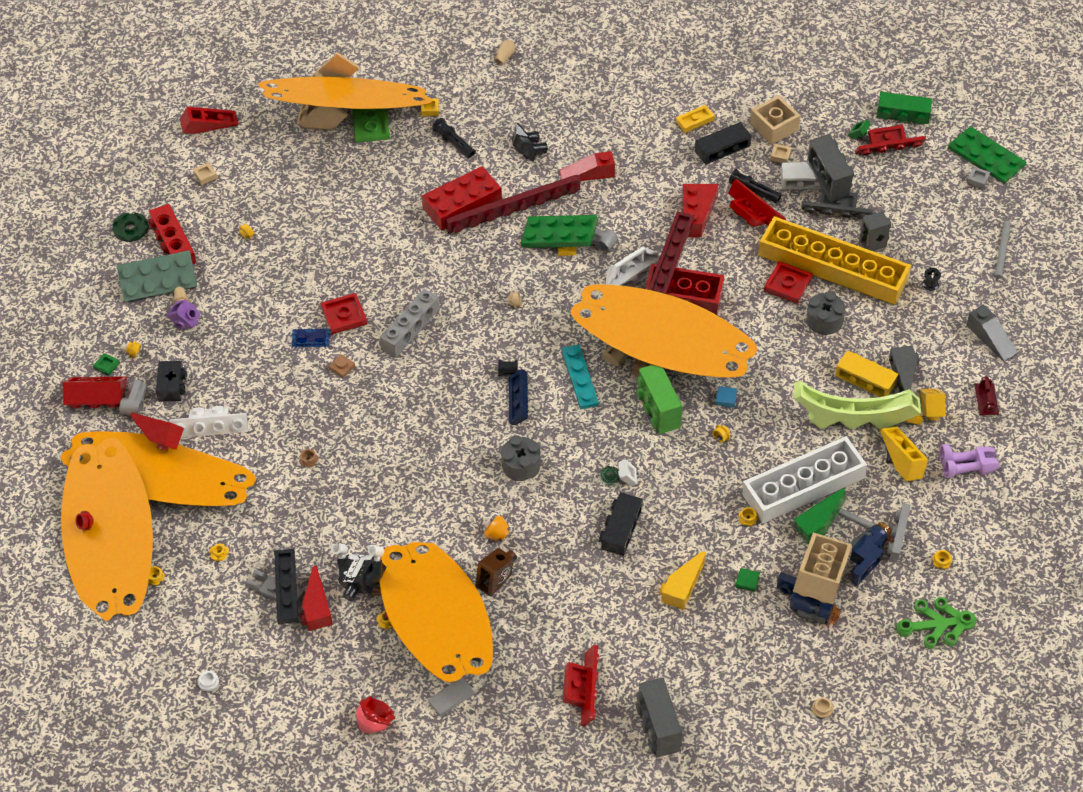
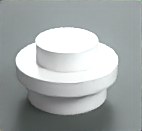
M205 671L198 678V686L203 691H212L219 684L218 676L212 671Z

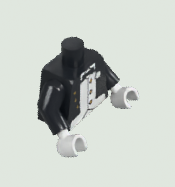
M333 544L331 547L332 553L337 554L339 557L337 559L339 569L338 582L346 589L343 597L346 600L354 601L357 593L369 594L376 583L381 580L382 574L387 568L380 559L384 555V549L381 546L370 545L368 548L369 555L347 554L345 557L344 555L348 551L345 544Z

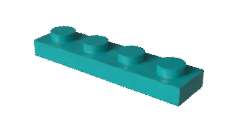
M580 344L562 347L561 352L580 410L599 406Z

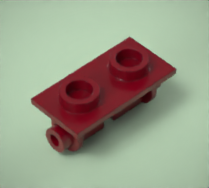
M984 376L981 378L980 383H974L979 415H999L994 383H992L989 377Z

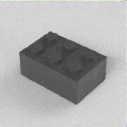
M830 134L810 140L807 163L829 201L832 202L849 196L854 171L851 166H848L844 153H841L838 149L837 141L833 140Z
M664 677L639 683V692H636L637 703L635 705L638 715L643 716L644 721H641L643 731L649 734L648 746L650 752L654 751L656 758L681 752L683 732Z

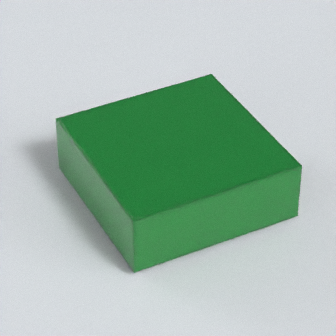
M104 353L93 365V368L109 376L120 364V361Z
M740 568L735 588L755 592L760 572Z

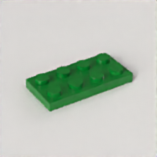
M971 126L948 145V149L976 167L990 172V176L1003 184L1026 166L1025 160Z
M597 215L529 216L520 244L522 247L527 248L591 247L598 217Z

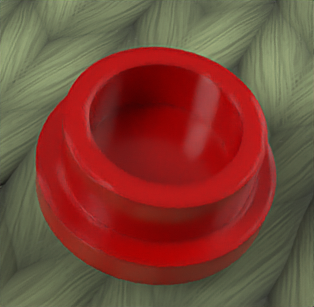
M81 511L75 518L78 529L83 531L91 529L94 520L88 511Z

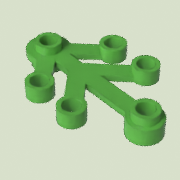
M938 597L935 600V609L944 611L952 616V618H945L927 607L928 604L925 600L919 599L915 602V611L919 614H924L932 620L911 622L904 619L898 622L896 631L900 636L908 637L913 631L936 628L924 640V646L928 649H933L948 627L956 626L952 632H948L945 635L944 643L952 647L956 645L958 637L964 630H970L975 627L976 617L970 611L960 612L948 605V601L944 597ZM947 638H953L954 641H949ZM932 640L934 643L930 644L927 641Z

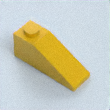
M898 426L881 428V435L896 471L906 481L923 479L928 458Z
M701 551L672 573L666 583H662L659 594L662 595L661 602L683 610L685 609L705 564V551Z

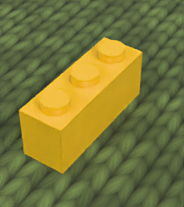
M848 350L837 364L835 376L879 397L890 395L898 380V373Z

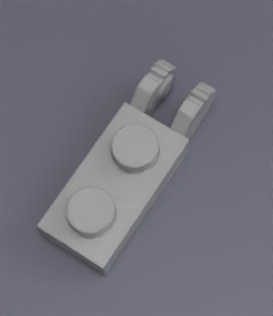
M255 570L253 577L263 581L264 584L261 586L256 581L248 580L246 583L247 587L276 601L275 577ZM297 587V601L299 603L305 591Z

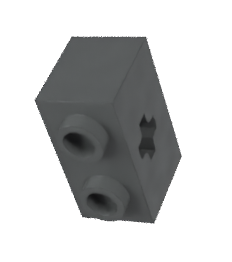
M883 211L862 218L859 240L863 247L870 251L887 247L891 221L885 216Z

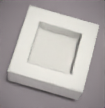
M626 459L620 461L619 478L629 486L636 485V468Z

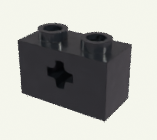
M159 361L156 383L158 402L181 401V396L185 395V383H183V380L187 379V370L183 368L182 361Z

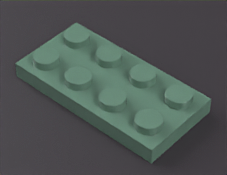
M190 251L116 265L124 302L174 292V289L177 287H183L184 289L197 287Z

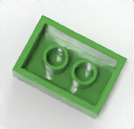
M655 365L640 368L639 377H637L638 389H636L638 399L644 402L643 408L645 413L651 416L650 422L653 429L657 428L659 434L681 428L682 404L664 368Z

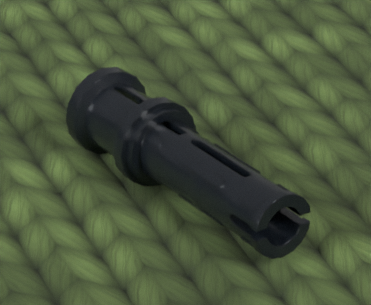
M439 118L433 123L432 129L440 133L442 139L449 140L468 159L476 154L475 149L457 135L455 128L449 126L444 118Z
M734 169L730 175V184L738 179L754 193L776 204L781 199L782 193L754 181L752 176H746L740 173L738 169Z

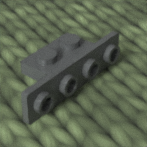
M822 189L820 203L802 201L801 209L809 213H814L817 210L822 211L825 215H833V213H840L842 217L857 215L860 219L874 214L872 209L856 208L858 193L850 192L849 196L830 202Z

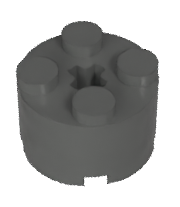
M833 291L811 297L806 316L809 328L814 332L823 333L824 335L838 332L843 325L846 307L843 300Z
M515 435L504 444L501 450L502 469L506 476L515 481H525L539 473L541 453L537 442L530 438Z

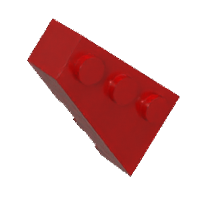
M683 184V213L695 215L688 237H702L718 198L719 184Z

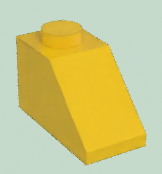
M938 388L919 389L923 415L928 417V420H940V417H946L945 393Z

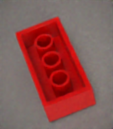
M481 166L422 195L423 210L439 229L443 231L446 229L445 218L502 200V188L487 170Z
M651 263L645 289L647 290L649 288L657 264ZM677 268L667 295L683 299L718 315L725 275Z

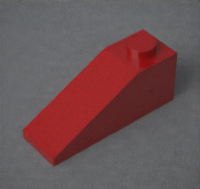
M186 107L180 117L182 131L188 134H198L239 125L234 110Z
M612 151L594 153L559 170L561 179L578 174L580 181L615 177V162Z
M131 412V418L149 441L158 444L156 448L168 451L169 448L177 450L184 430L183 427Z
M317 565L312 567L302 604L304 613L300 614L303 626L307 625L308 631L333 625Z

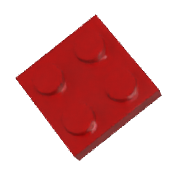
M779 261L766 282L764 291L798 304L811 282L813 274Z
M356 293L321 302V308L331 334L367 325L366 316Z

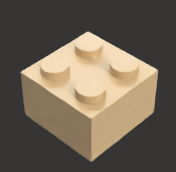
M778 95L751 109L750 125L772 145L799 130L801 115Z

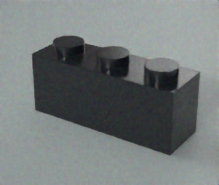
M739 122L695 140V152L703 163L707 165L750 147L752 135Z
M620 492L618 499L613 500L611 507L613 512L611 515L608 514L605 522L607 527L605 531H601L599 536L601 550L622 556L625 555L643 508V498Z

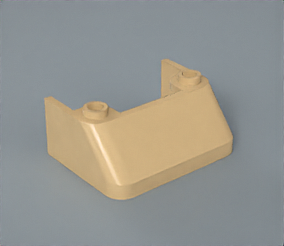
M337 52L314 72L311 77H351L359 70L360 66ZM302 104L297 124L303 128L332 130L338 127L339 123L348 116V113L340 108Z

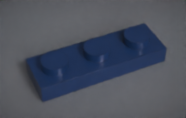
M523 369L509 377V423L511 425H518L528 418L527 371Z

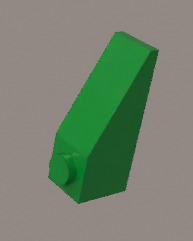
M843 488L794 519V528L808 544L813 532L825 536L846 501L845 490Z

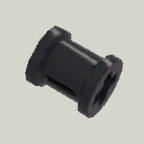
M931 267L926 269L924 272L925 279L922 282L923 287L929 291L936 290L939 287L938 280L941 278V272L937 268Z
M499 359L498 376H502V374L513 375L518 371V360L511 362Z

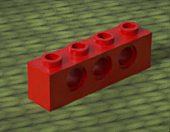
M170 204L149 210L150 218H148L151 229L155 228L154 234L157 241L161 240L162 242L160 246L163 253L169 255L190 251L192 264H195V253Z

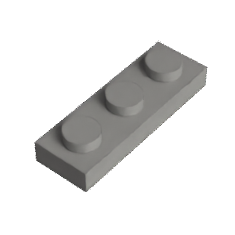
M906 503L902 504L901 510H896L894 521L897 522V526H893L890 535L894 540L893 543L889 542L887 554H890L889 562L897 563L911 507V505Z

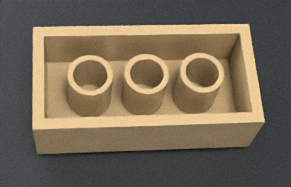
M813 532L800 566L793 592L804 597L818 599L822 603L833 604L852 544Z

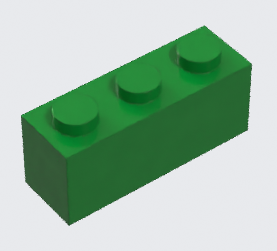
M880 91L876 117L884 120L895 119L901 122L909 121L916 122L917 124H929L933 98Z

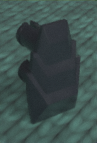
M519 123L516 124L512 136V144L519 153L534 162L536 154L547 153L548 146L545 142L533 144V142H539L540 135L537 131L527 133Z

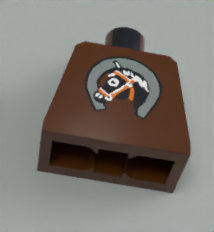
M495 549L480 560L477 567L475 587L492 597L512 575L513 562L517 560V555L512 550L504 552L501 549ZM488 579L489 583L486 586L483 583Z

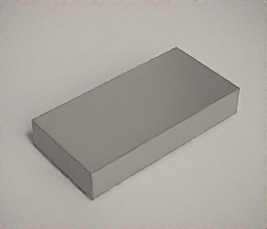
M461 678L429 698L428 703L442 717L473 696L474 691Z

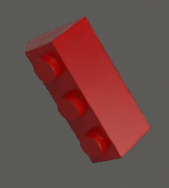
M127 376L70 377L62 382L63 405H69V408H80L81 405H88L89 408H98L104 404H108L109 408L119 407L122 398H125Z

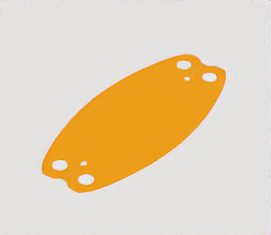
M295 77L267 80L258 83V86L265 90L263 95L267 98L322 107L381 109L418 106L433 102L430 97L425 95L427 92L424 88L373 79ZM267 84H276L278 87L271 88ZM408 88H414V89H417L418 91H417V92H411V91H408L407 89H408ZM272 93H279V94H282L283 96H282V97H274V96H272ZM420 97L423 98L424 101H416L413 98Z
M607 284L589 285L582 290L581 302L575 304L570 311L577 323L613 348L646 363L678 372L726 378L743 376L748 369L747 360L754 357L758 350L751 338L714 313L683 299L647 289ZM598 290L602 292L603 296L601 299L596 300L591 297V293ZM582 309H589L592 315L588 318H583L580 316V311ZM741 342L746 343L748 350L740 352L736 349V345ZM731 361L738 364V369L729 371L726 368V364Z
M108 431L79 433L72 438V447L64 451L60 457L61 461L69 467L70 457L78 446L83 445L81 443L83 438H92L94 442L91 445L95 446L107 438L115 437L123 443L130 453L144 483L148 499L174 504L199 506L241 504L246 500L247 493L245 491L247 487L253 486L257 479L251 471L241 465L182 445H178L177 450L171 448L168 451L156 448L158 444L150 442L145 434ZM110 446L105 450L107 457H113L117 453V449L114 446ZM89 453L81 454L83 459L80 463L87 464L91 456ZM98 465V466H97V469H101V468H102L101 465ZM237 474H244L247 479L244 482H237L234 480V477ZM233 491L237 494V497L229 500L224 495L226 492Z
M111 437L103 440L99 445L84 444L77 447L67 470L61 509L62 543L72 582L81 601L105 621L110 620L116 614L121 613L127 616L138 612L147 591L153 552L152 516L144 483L126 447L117 438ZM110 446H114L117 449V453L113 457L105 455V450ZM83 453H89L91 456L87 464L79 462V457ZM98 465H101L102 468H101V469H97V466H98ZM81 511H88L93 516L94 522L88 531L78 529L76 526L75 518ZM114 588L117 589L116 593H112ZM128 594H133L136 598L135 603L131 606H126L123 602L124 597ZM101 601H106L109 604L108 610L104 613H100L96 609L97 604Z
M410 542L406 546L391 545L386 547L384 555L381 557L382 563L387 567L380 580L381 595L387 616L407 649L427 670L446 682L460 680L463 675L467 674L481 675L487 673L493 660L491 625L479 592L462 568L434 543ZM423 545L427 546L429 550L425 554H419L416 552V548ZM393 552H399L402 554V558L392 560L389 555ZM457 654L461 655L460 658H456L455 656ZM480 658L483 660V665L473 667L470 664V660ZM446 665H452L456 670L452 674H445L442 668Z

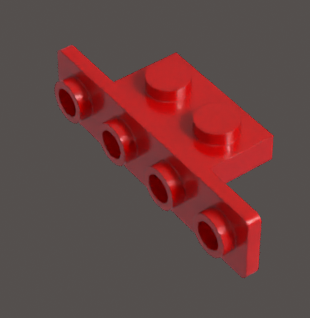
M903 125L871 129L868 131L870 144L858 146L855 154L861 153V156L871 154V151L877 150L878 153L887 152L890 148L902 150L905 146L909 145L912 148L920 147L925 142L926 136L906 138Z
M738 179L733 181L728 194L735 200H731L729 207L734 210L735 214L744 218L749 225L755 227L766 224L769 226L774 216L786 220L784 216Z
M593 645L585 652L584 666L568 662L565 665L563 702L582 707L581 726H586L596 716V709L594 707L597 697L596 681L598 679L597 663L599 661L597 645Z

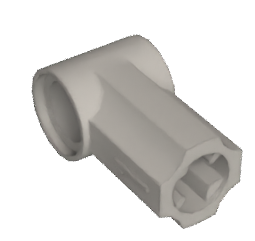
M596 228L592 244L598 250L602 249L606 251L605 253H608L618 240V236L610 229L603 231Z
M142 380L131 382L126 398H122L119 411L121 415L130 416L131 412L139 414L141 409H143V400L148 387Z

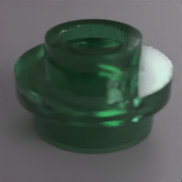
M613 466L603 468L600 473L601 480L607 484L616 483L619 480V470Z

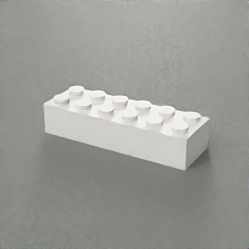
M845 436L743 481L742 495L750 507L756 511L758 519L763 524L864 479L867 464L848 437Z

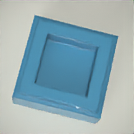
M718 386L716 405L735 408L737 389Z

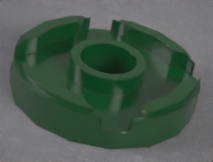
M128 212L114 220L112 230L117 239L132 242L141 239L147 233L149 227L144 215L136 212L129 214ZM127 225H135L132 229L126 228Z

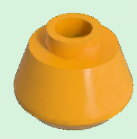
M497 515L484 531L485 538L494 541L504 540L510 531L507 530L509 525L503 516Z

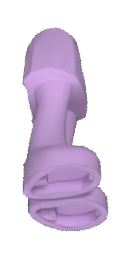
M941 444L940 461L942 462L946 478H953L955 475L970 471H978L980 475H985L1000 468L998 459L995 458L996 452L993 447H976L972 451L957 453L952 452V448L948 444ZM965 461H975V462H971V463L956 464V463L965 462Z

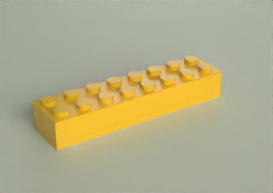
M775 216L759 244L758 256L775 262L786 263L810 272L816 277L896 305L909 280L910 264Z

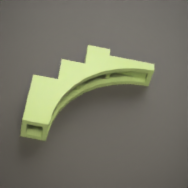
M801 380L794 383V399L809 412V420L820 429L840 421L849 429H854L871 422L872 425L881 430V428H889L921 414L920 398L910 389L884 397L859 399L837 397L822 393L809 387Z

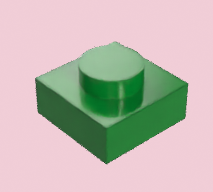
M868 119L856 123L848 133V136L852 139L864 137L868 133L867 130L871 123Z

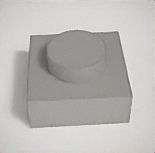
M973 167L967 179V184L984 189L990 177V172Z

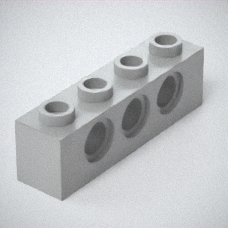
M423 289L380 336L381 350L396 358L440 310L439 296Z

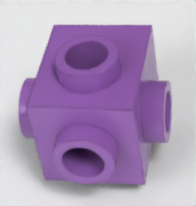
M183 299L175 302L166 316L177 328L185 330L196 326L198 323L197 319L201 313L196 309L195 305Z

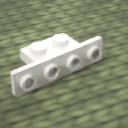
M215 406L212 409L195 408L190 410L189 418L169 420L170 423L184 428L181 438L248 432L247 414H229L228 407L223 408V406Z

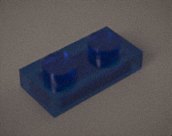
M293 329L292 347H329L330 329Z

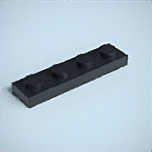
M295 549L274 551L277 623H298Z

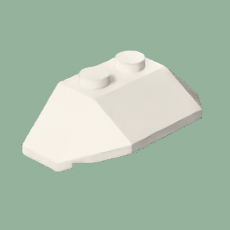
M641 247L607 270L606 284L634 286L648 277L651 263L657 264L661 253Z

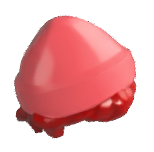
M372 696L361 699L360 705L356 710L358 726L366 734L386 730L391 725V721L395 719L393 710L385 702L372 698Z

